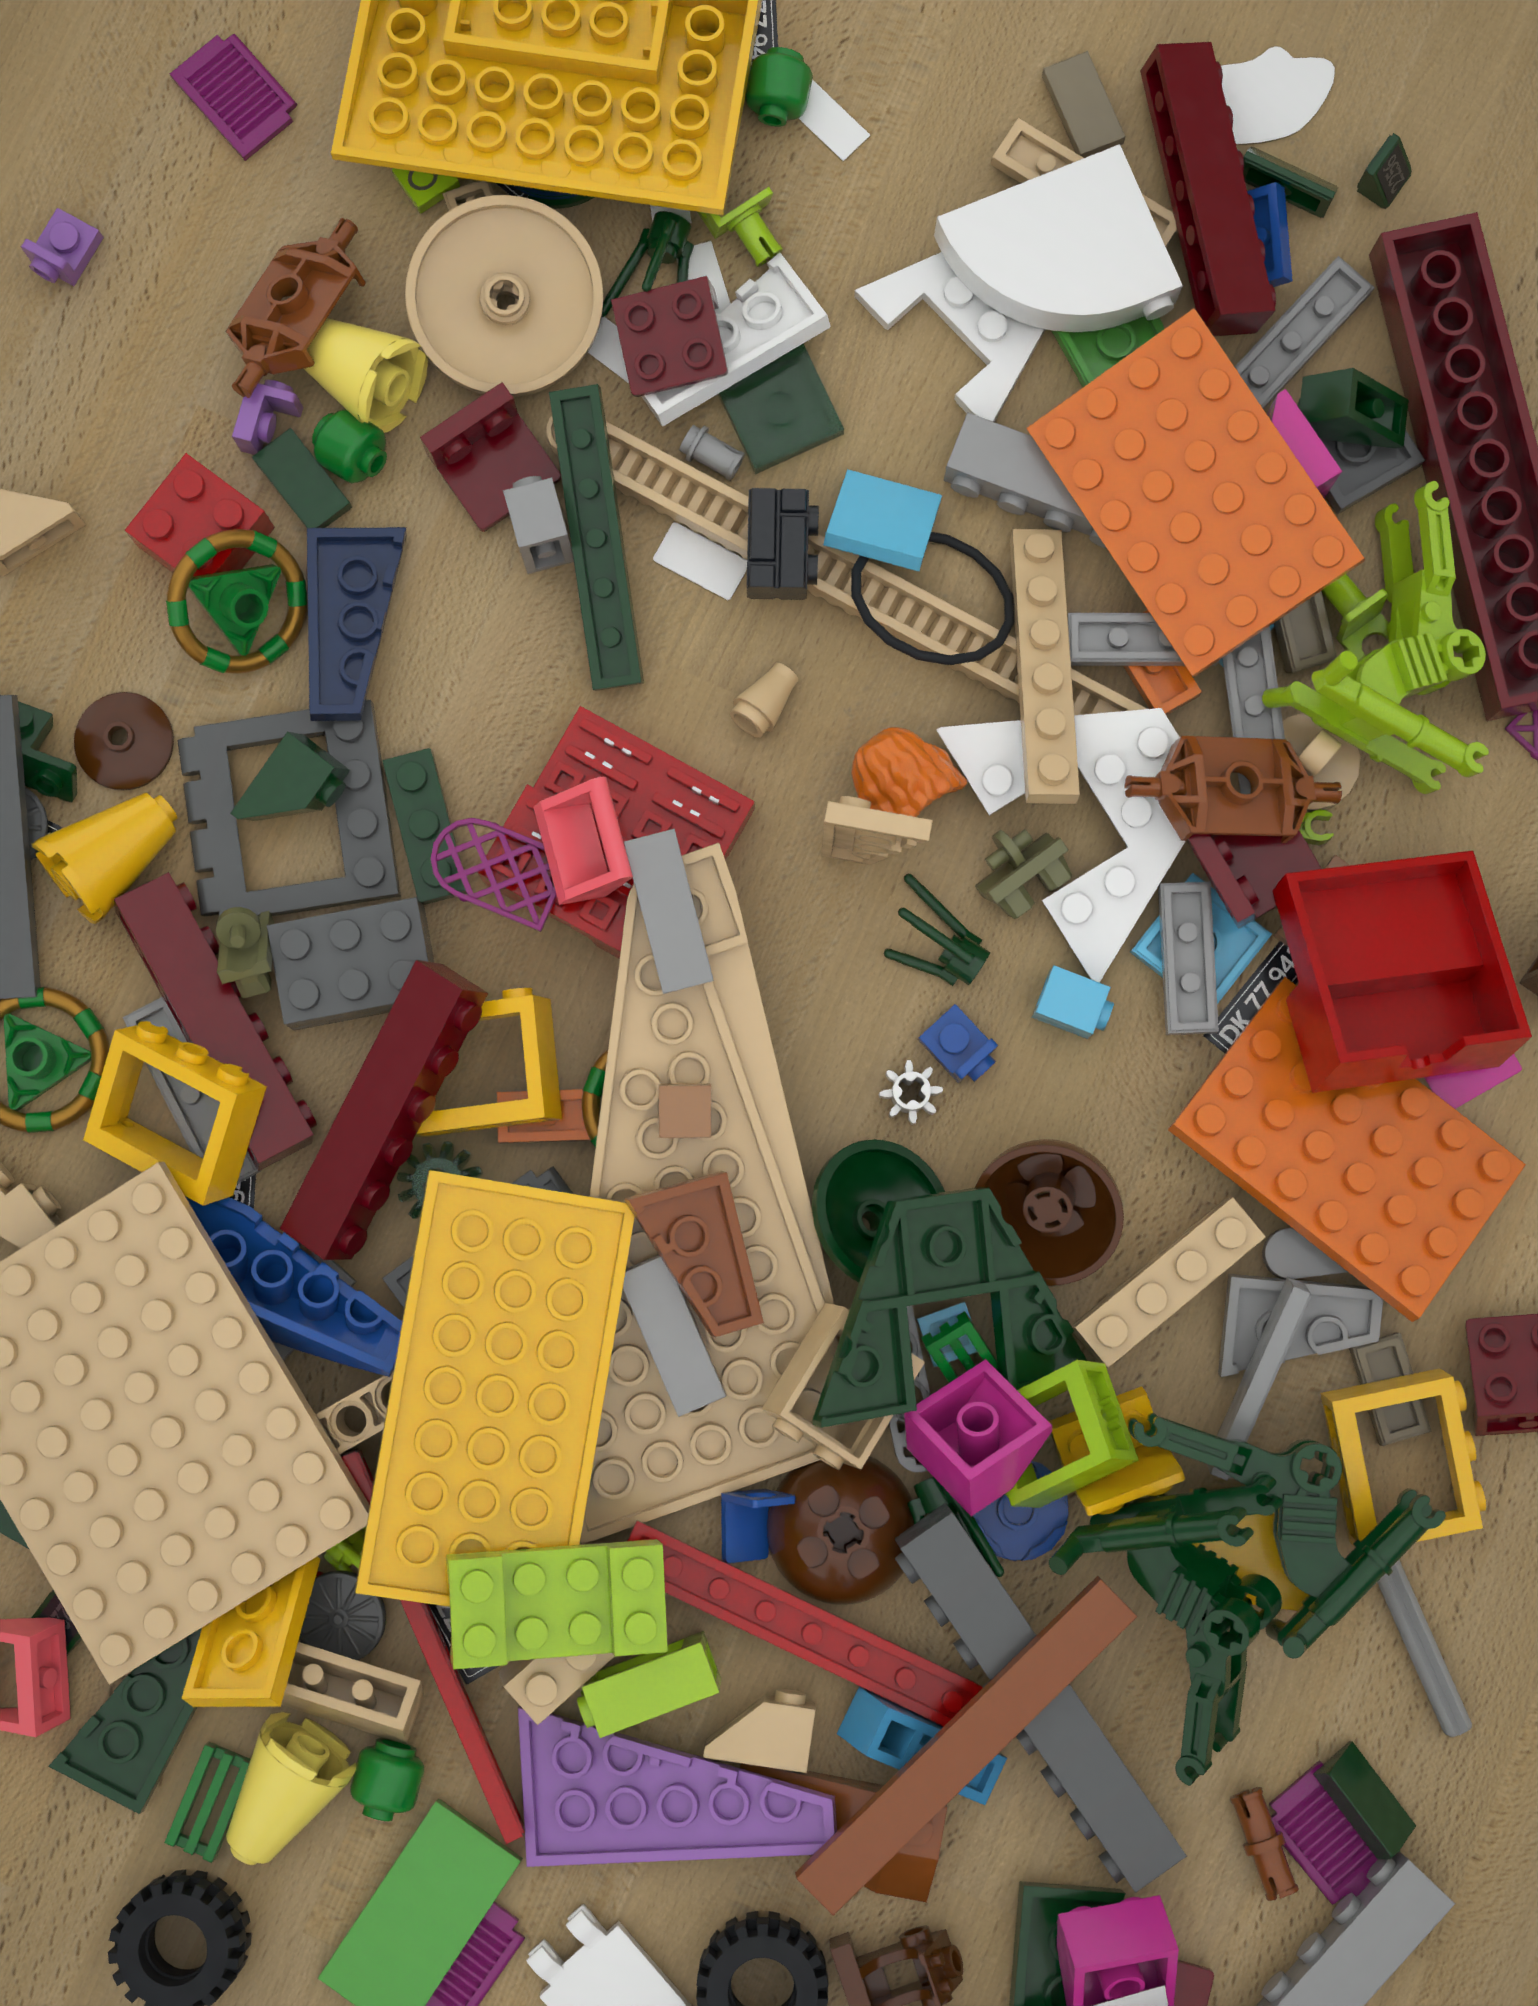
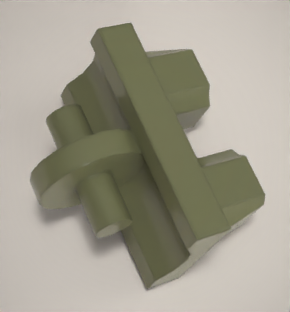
M1025 829L1012 839L1004 831L999 830L992 835V839L998 849L985 858L986 863L994 872L976 884L975 887L983 898L997 904L1008 916L1014 919L1019 918L1035 904L1024 888V883L1037 875L1045 889L1052 891L1072 878L1071 871L1063 857L1068 848L1061 838L1053 839L1048 833L1043 834L1033 842V838Z
M233 907L223 911L216 923V934L220 940L217 973L222 984L235 981L242 998L267 993L271 990L272 980L268 972L272 970L273 959L267 925L274 924V920L270 910L261 912L257 916L247 908Z

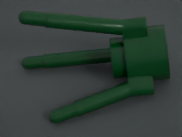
M667 211L655 213L650 229L644 228L642 230L636 248L603 302L602 317L607 316L612 308L611 299L620 296L646 251L651 260L642 284L643 291L648 292L651 290L661 263L672 264L676 258L678 259L677 283L688 280L689 260L694 245L687 241L691 225L685 218Z
M906 874L904 881L958 936L953 935L950 939L919 916H916L906 908H900L898 915L944 948L938 960L944 963L945 966L943 967L892 949H886L884 956L903 965L937 976L952 986L957 979L970 985L991 952L980 946L982 939L968 931L913 875Z
M934 1477L913 1486L917 1498L907 1502L913 1517V1523L916 1524L924 1516L929 1515L946 1503L997 1577H1002L1004 1569L975 1518L971 1517Z

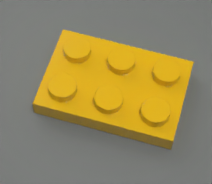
M318 1556L202 1627L181 1699L192 1707H281L321 1560Z

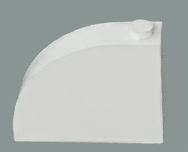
M1120 144L940 215L936 220L934 237L947 263L964 285L996 311L1033 327L1061 332H1088L1116 327L1143 316L1147 320L1157 319L1174 308L1173 304H1176L1183 287Z

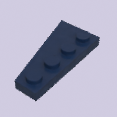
M406 527L307 528L310 721H358L362 718L407 536Z

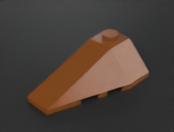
M740 1764V1769L835 1796L837 1831L884 1786L812 1771L802 1773ZM947 1805L877 1872L864 1887L878 1894L927 1903L939 1859Z

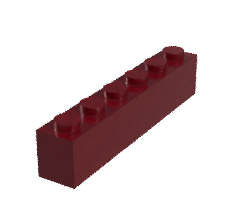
M1212 42L1157 44L1140 70L1196 311L1214 337L1255 334L1276 311V293L1274 287L1268 281L1264 264L1265 247L1262 240L1258 239L1253 218L1255 211L1252 196L1247 193L1243 176V155L1236 147L1232 130L1233 113L1230 106L1226 105L1224 97L1222 67L1215 59Z
M168 872L115 898V912L187 1042L206 1048L209 1052L208 1056L223 1064H233L242 1067V1072L249 1073L250 1078L267 1086L247 1149L258 1172L312 1144L314 1134L311 1129L317 1126L316 1120L303 1099L295 1102L287 1087L288 1084L293 1082L290 1072L280 1056L271 1058L263 1044V1041L269 1039L267 1031L256 1012L247 1015L239 1000L241 994L236 982L221 983L217 973L218 960L215 957L219 953V944L208 926L199 928L191 913L197 909V906L186 884L183 882L176 886Z
M421 960L415 961L279 1229L323 1260H349L361 1250L367 1240V1229L376 1211L385 1204L389 1197V1186L396 1172L406 1162L412 1152V1141L422 1122L434 1110L436 1104L435 1097L445 1077L454 1070L458 1063V1052L468 1032L477 1025L481 1018V1007L488 995L486 991L444 964Z

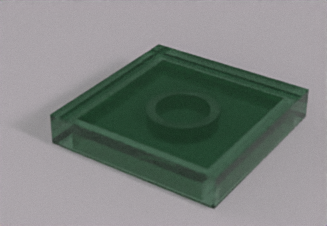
M801 344L718 394L755 474L844 435V427L804 344Z

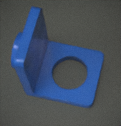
M769 1489L721 1493L722 1560L726 1563H737L766 1559L769 1555L767 1538L768 1507L795 1504V1495Z

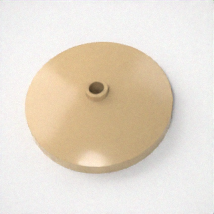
M492 195L470 200L456 206L440 217L427 230L418 243L409 264L405 287L406 309L413 334L418 344L421 345L420 348L434 367L445 377L467 390L482 395L503 382L513 397H520L543 391L557 384L573 372L590 351L600 327L603 311V284L600 269L590 245L580 231L566 217L553 208L529 198L512 195ZM502 295H509L514 298L515 305L509 304L506 310L498 308L497 300Z

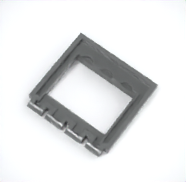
M366 700L362 718L358 721H310V709L195 726L194 737L177 740L182 775H200L201 780L183 784L188 823H207L206 829L190 832L195 872L213 871L214 877L196 881L201 916H220L223 911L233 907L247 908L257 916L261 912L270 910L272 916L401 897L374 704L371 700ZM287 731L303 734L308 738L326 736L328 753L350 769L343 780L346 787L342 795L335 802L345 877L246 892L237 820L230 814L235 805L227 751L280 743Z

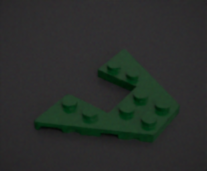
M976 1187L887 1201L812 1419L813 1425L823 1428L917 1411L907 1306L990 1293L998 1372L1016 1390L1076 1360L1087 1361L1072 1335L1074 1329L1069 1321L1063 1319L1058 1312L1055 1297L1040 1272L1033 1270L1019 1246L1022 1243L1012 1225L1006 1223L1003 1219L1001 1206L990 1188Z

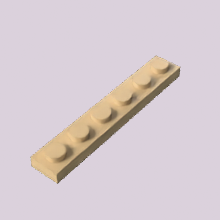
M1012 529L1010 553L1026 803L1077 804L1080 791L1062 531L1053 529Z

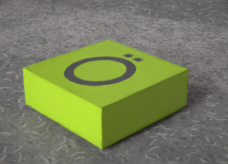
M391 169L393 176L420 214L443 200L442 193L460 187L459 180L456 177Z

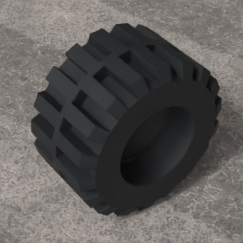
M186 1869L174 1871L169 1877L162 1875L154 1879L122 1908L116 1917L119 1922L111 1929L109 1941L115 1942V1946L108 1952L109 1964H118L119 1969L112 1976L117 1986L123 1982H126L130 1990L124 1996L131 2003L139 1997L145 2001L144 2006H210L234 1982L248 1958L245 1952L251 1945L252 1933H246L245 1927L250 1923L248 1911L240 1913L237 1907L242 1901L238 1893L235 1891L229 1896L223 1890L227 1882L218 1877L212 1883L206 1880L208 1872L197 1870L192 1875H187ZM170 1915L182 1916L193 1921L201 1929L207 1943V1957L201 1967L180 1969L170 1965L162 1958L155 1943V1928L159 1919Z
M758 1911L746 1913V1919L739 1922L734 1917L726 1922V1928L721 1933L717 1930L713 1934L708 1948L704 1949L696 1984L697 2006H745L733 1994L731 1980L734 1972L742 1964L756 1958L775 1960L784 1965L791 1973L794 1981L793 1992L789 1999L781 2006H827L828 1975L823 1952L818 1950L816 1939L809 1931L805 1934L800 1929V1923L791 1917L786 1922L780 1919V1913L769 1911L768 1917H758Z

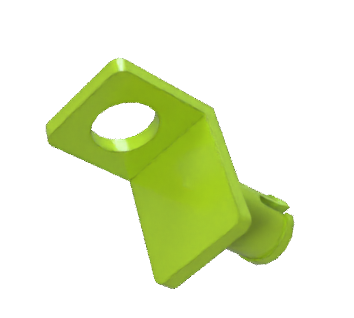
M770 187L756 194L723 217L716 214L697 212L714 239L727 231H736L755 260L754 263L757 267L766 264L767 258L771 260L783 250L759 215L762 208L770 203L773 196Z
M1345 574L1321 590L1343 617L1336 639L1346 651L1353 652L1358 661L1366 656L1362 650V642L1366 637L1378 634L1385 637L1389 642V635L1386 630L1389 622L1381 614L1388 596L1384 588L1371 597L1366 598L1350 577Z

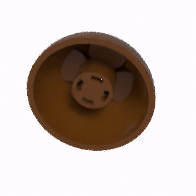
M1039 1139L1013 1146L1001 1153L987 1166L975 1188H990L1001 1206L1003 1219L1014 1228L1022 1242L1019 1244L1033 1270L1040 1272L1047 1286L1070 1284L1090 1276L1110 1259L1119 1244L1123 1230L1124 1211L1117 1184L1111 1173L1095 1156L1077 1145L1060 1140ZM1046 1191L1050 1192V1193H1043V1194H1041V1195L1039 1194L1040 1192H1046Z
M870 1456L862 1469L843 1463L840 1470H837L819 1460L791 1470L781 1481L776 1491L795 1495V1504L769 1507L767 1538L769 1550L777 1568L792 1586L815 1600L835 1605H848L875 1598L897 1582L904 1572L895 1560V1557L902 1553L895 1538L913 1526L914 1523L907 1502L912 1500L911 1495L901 1479L889 1467ZM824 1531H829V1535L834 1540V1543L829 1538L828 1533H823ZM854 1537L858 1539V1541L854 1540L852 1543L846 1545V1548L844 1547V1544L853 1540Z

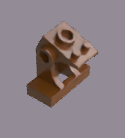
M927 1925L915 1927L902 1933L899 1936L900 1942L859 1957L856 1955L849 1932L830 1938V1951L848 2005L903 2006L921 2000L922 2006H942L953 1999V1991L963 1981V1961L958 1948L955 1945H951L947 1930L930 1932ZM913 1959L919 1981L890 1990L883 1967L898 1961Z

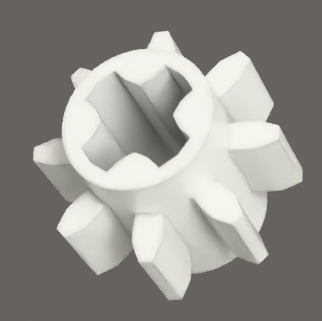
M907 1060L904 1067L905 1073L900 1076L891 1070L886 1072L887 1079L894 1085L892 1089L881 1091L879 1098L892 1099L894 1106L890 1110V1118L895 1117L899 1111L908 1113V1120L911 1125H914L919 1110L923 1109L931 1115L936 1112L935 1107L928 1100L930 1096L942 1093L943 1087L930 1086L927 1079L932 1074L933 1068L925 1069L922 1074L913 1072V1064L911 1060ZM914 1081L920 1083L922 1088L919 1091V1096L923 1099L920 1104L915 1100H911L906 1105L899 1099L903 1090L898 1084L903 1082L909 1086Z

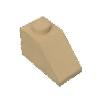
M0 489V575L2 577L85 526L86 524L81 516L67 502Z
M776 1689L775 1697L762 1696L708 1737L705 1742L703 1758L807 1773L816 1711L815 1703L806 1701V1693L788 1689Z

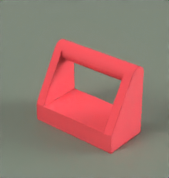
M606 777L588 780L541 800L533 807L559 905L606 897L633 878ZM590 802L592 803V806H593L595 818H596V821H597L599 833H600V836H601V840H602V844H603V848H604V851H605V855H606V859H607V863H608L610 872H608V870H607V866H606V862H605V859H604L602 847H601V844H600L598 832H597V829H596L594 817H593V814H592Z
M50 1617L0 1619V1642L14 1644L18 1707L0 1708V1730L37 1737L71 1719L65 1620Z

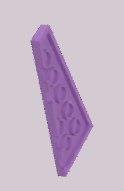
M521 1706L518 1707L527 1867L813 1855L837 1832L835 1796L618 1732L599 1738L595 1726L587 1728L584 1722L553 1713L537 1725Z

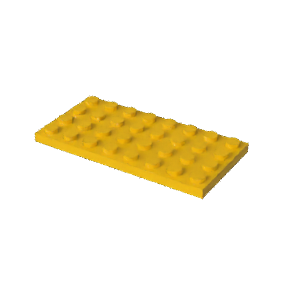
M432 1170L428 1171L355 1593L450 1607L446 1555L580 1545L635 1218L627 1203Z

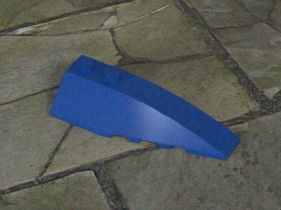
M186 1197L271 1341L343 1365L387 1377L391 1376L394 1370L402 1325L400 1319L363 1291L357 1292L339 1278L338 1272L324 1262L320 1264L300 1248V1244L285 1232L283 1234L279 1233L263 1221L262 1215L250 1206L230 1197L202 1206Z

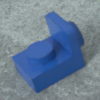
M956 1004L917 1039L957 1083L961 1082L967 1075L975 1082L996 1062L990 1054L998 1047V1044L992 1038L989 1040Z

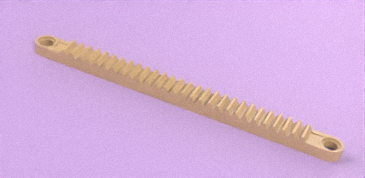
M551 416L546 427L547 438L551 449L558 456L553 417ZM606 421L616 488L626 496H633L641 504L653 507L658 513L670 516L675 522L687 525L695 533L704 534L712 542L721 543L729 551L738 552L747 560L748 496ZM820 534L818 536H808V554H818L817 585H807V590L815 597H822L830 605L839 606L847 614L856 615L863 621L851 597V569L859 555L824 546L825 537ZM869 560L861 572V594L872 617L897 639L919 650L946 655L973 652L994 640L999 632L995 627ZM1008 635L1003 646L980 661L948 665L952 670L963 672L969 679L982 682L986 688L995 689L1003 697L1014 699L1020 705L1016 639ZM1071 668L1074 715L1147 709Z

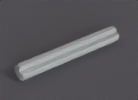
M1398 1560L1391 1567L1393 1572L1389 1576L1385 1574L1377 1583L1443 1732L1449 1737L1461 1735L1472 1728V1722L1402 1564Z

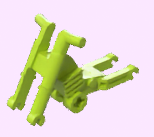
M1431 481L1418 488L1414 494V503L1419 517L1424 569L1416 573L1413 570L1409 521L1401 520L1395 523L1392 519V515L1399 510L1396 503L1390 504L1379 510L1375 516V526L1380 533L1385 590L1388 593L1387 600L1392 604L1391 620L1387 624L1386 629L1389 635V643L1383 648L1371 651L1359 661L1353 652L1343 651L1324 669L1313 672L1312 682L1315 690L1299 681H1294L1289 686L1267 689L1262 695L1263 704L1267 708L1291 706L1311 717V720L1316 725L1369 754L1370 759L1373 761L1383 762L1411 778L1414 787L1422 794H1429L1441 788L1440 782L1432 777L1446 772V767L1443 763L1456 769L1462 776L1469 778L1482 773L1484 770L1481 763H1476L1474 760L1489 754V750L1484 744L1480 742L1466 744L1430 723L1426 716L1422 714L1416 715L1400 706L1403 698L1411 697L1415 694H1430L1447 686L1451 681H1458L1478 672L1483 667L1486 657L1481 639L1470 630H1458L1453 622L1451 589L1456 575L1448 514L1450 502L1446 497L1437 501L1432 498V492L1439 487L1436 481ZM1454 651L1462 654L1463 659L1461 657H1454ZM1395 734L1396 736L1402 738L1408 743L1405 744L1391 735ZM1417 747L1438 760H1433L1413 748Z

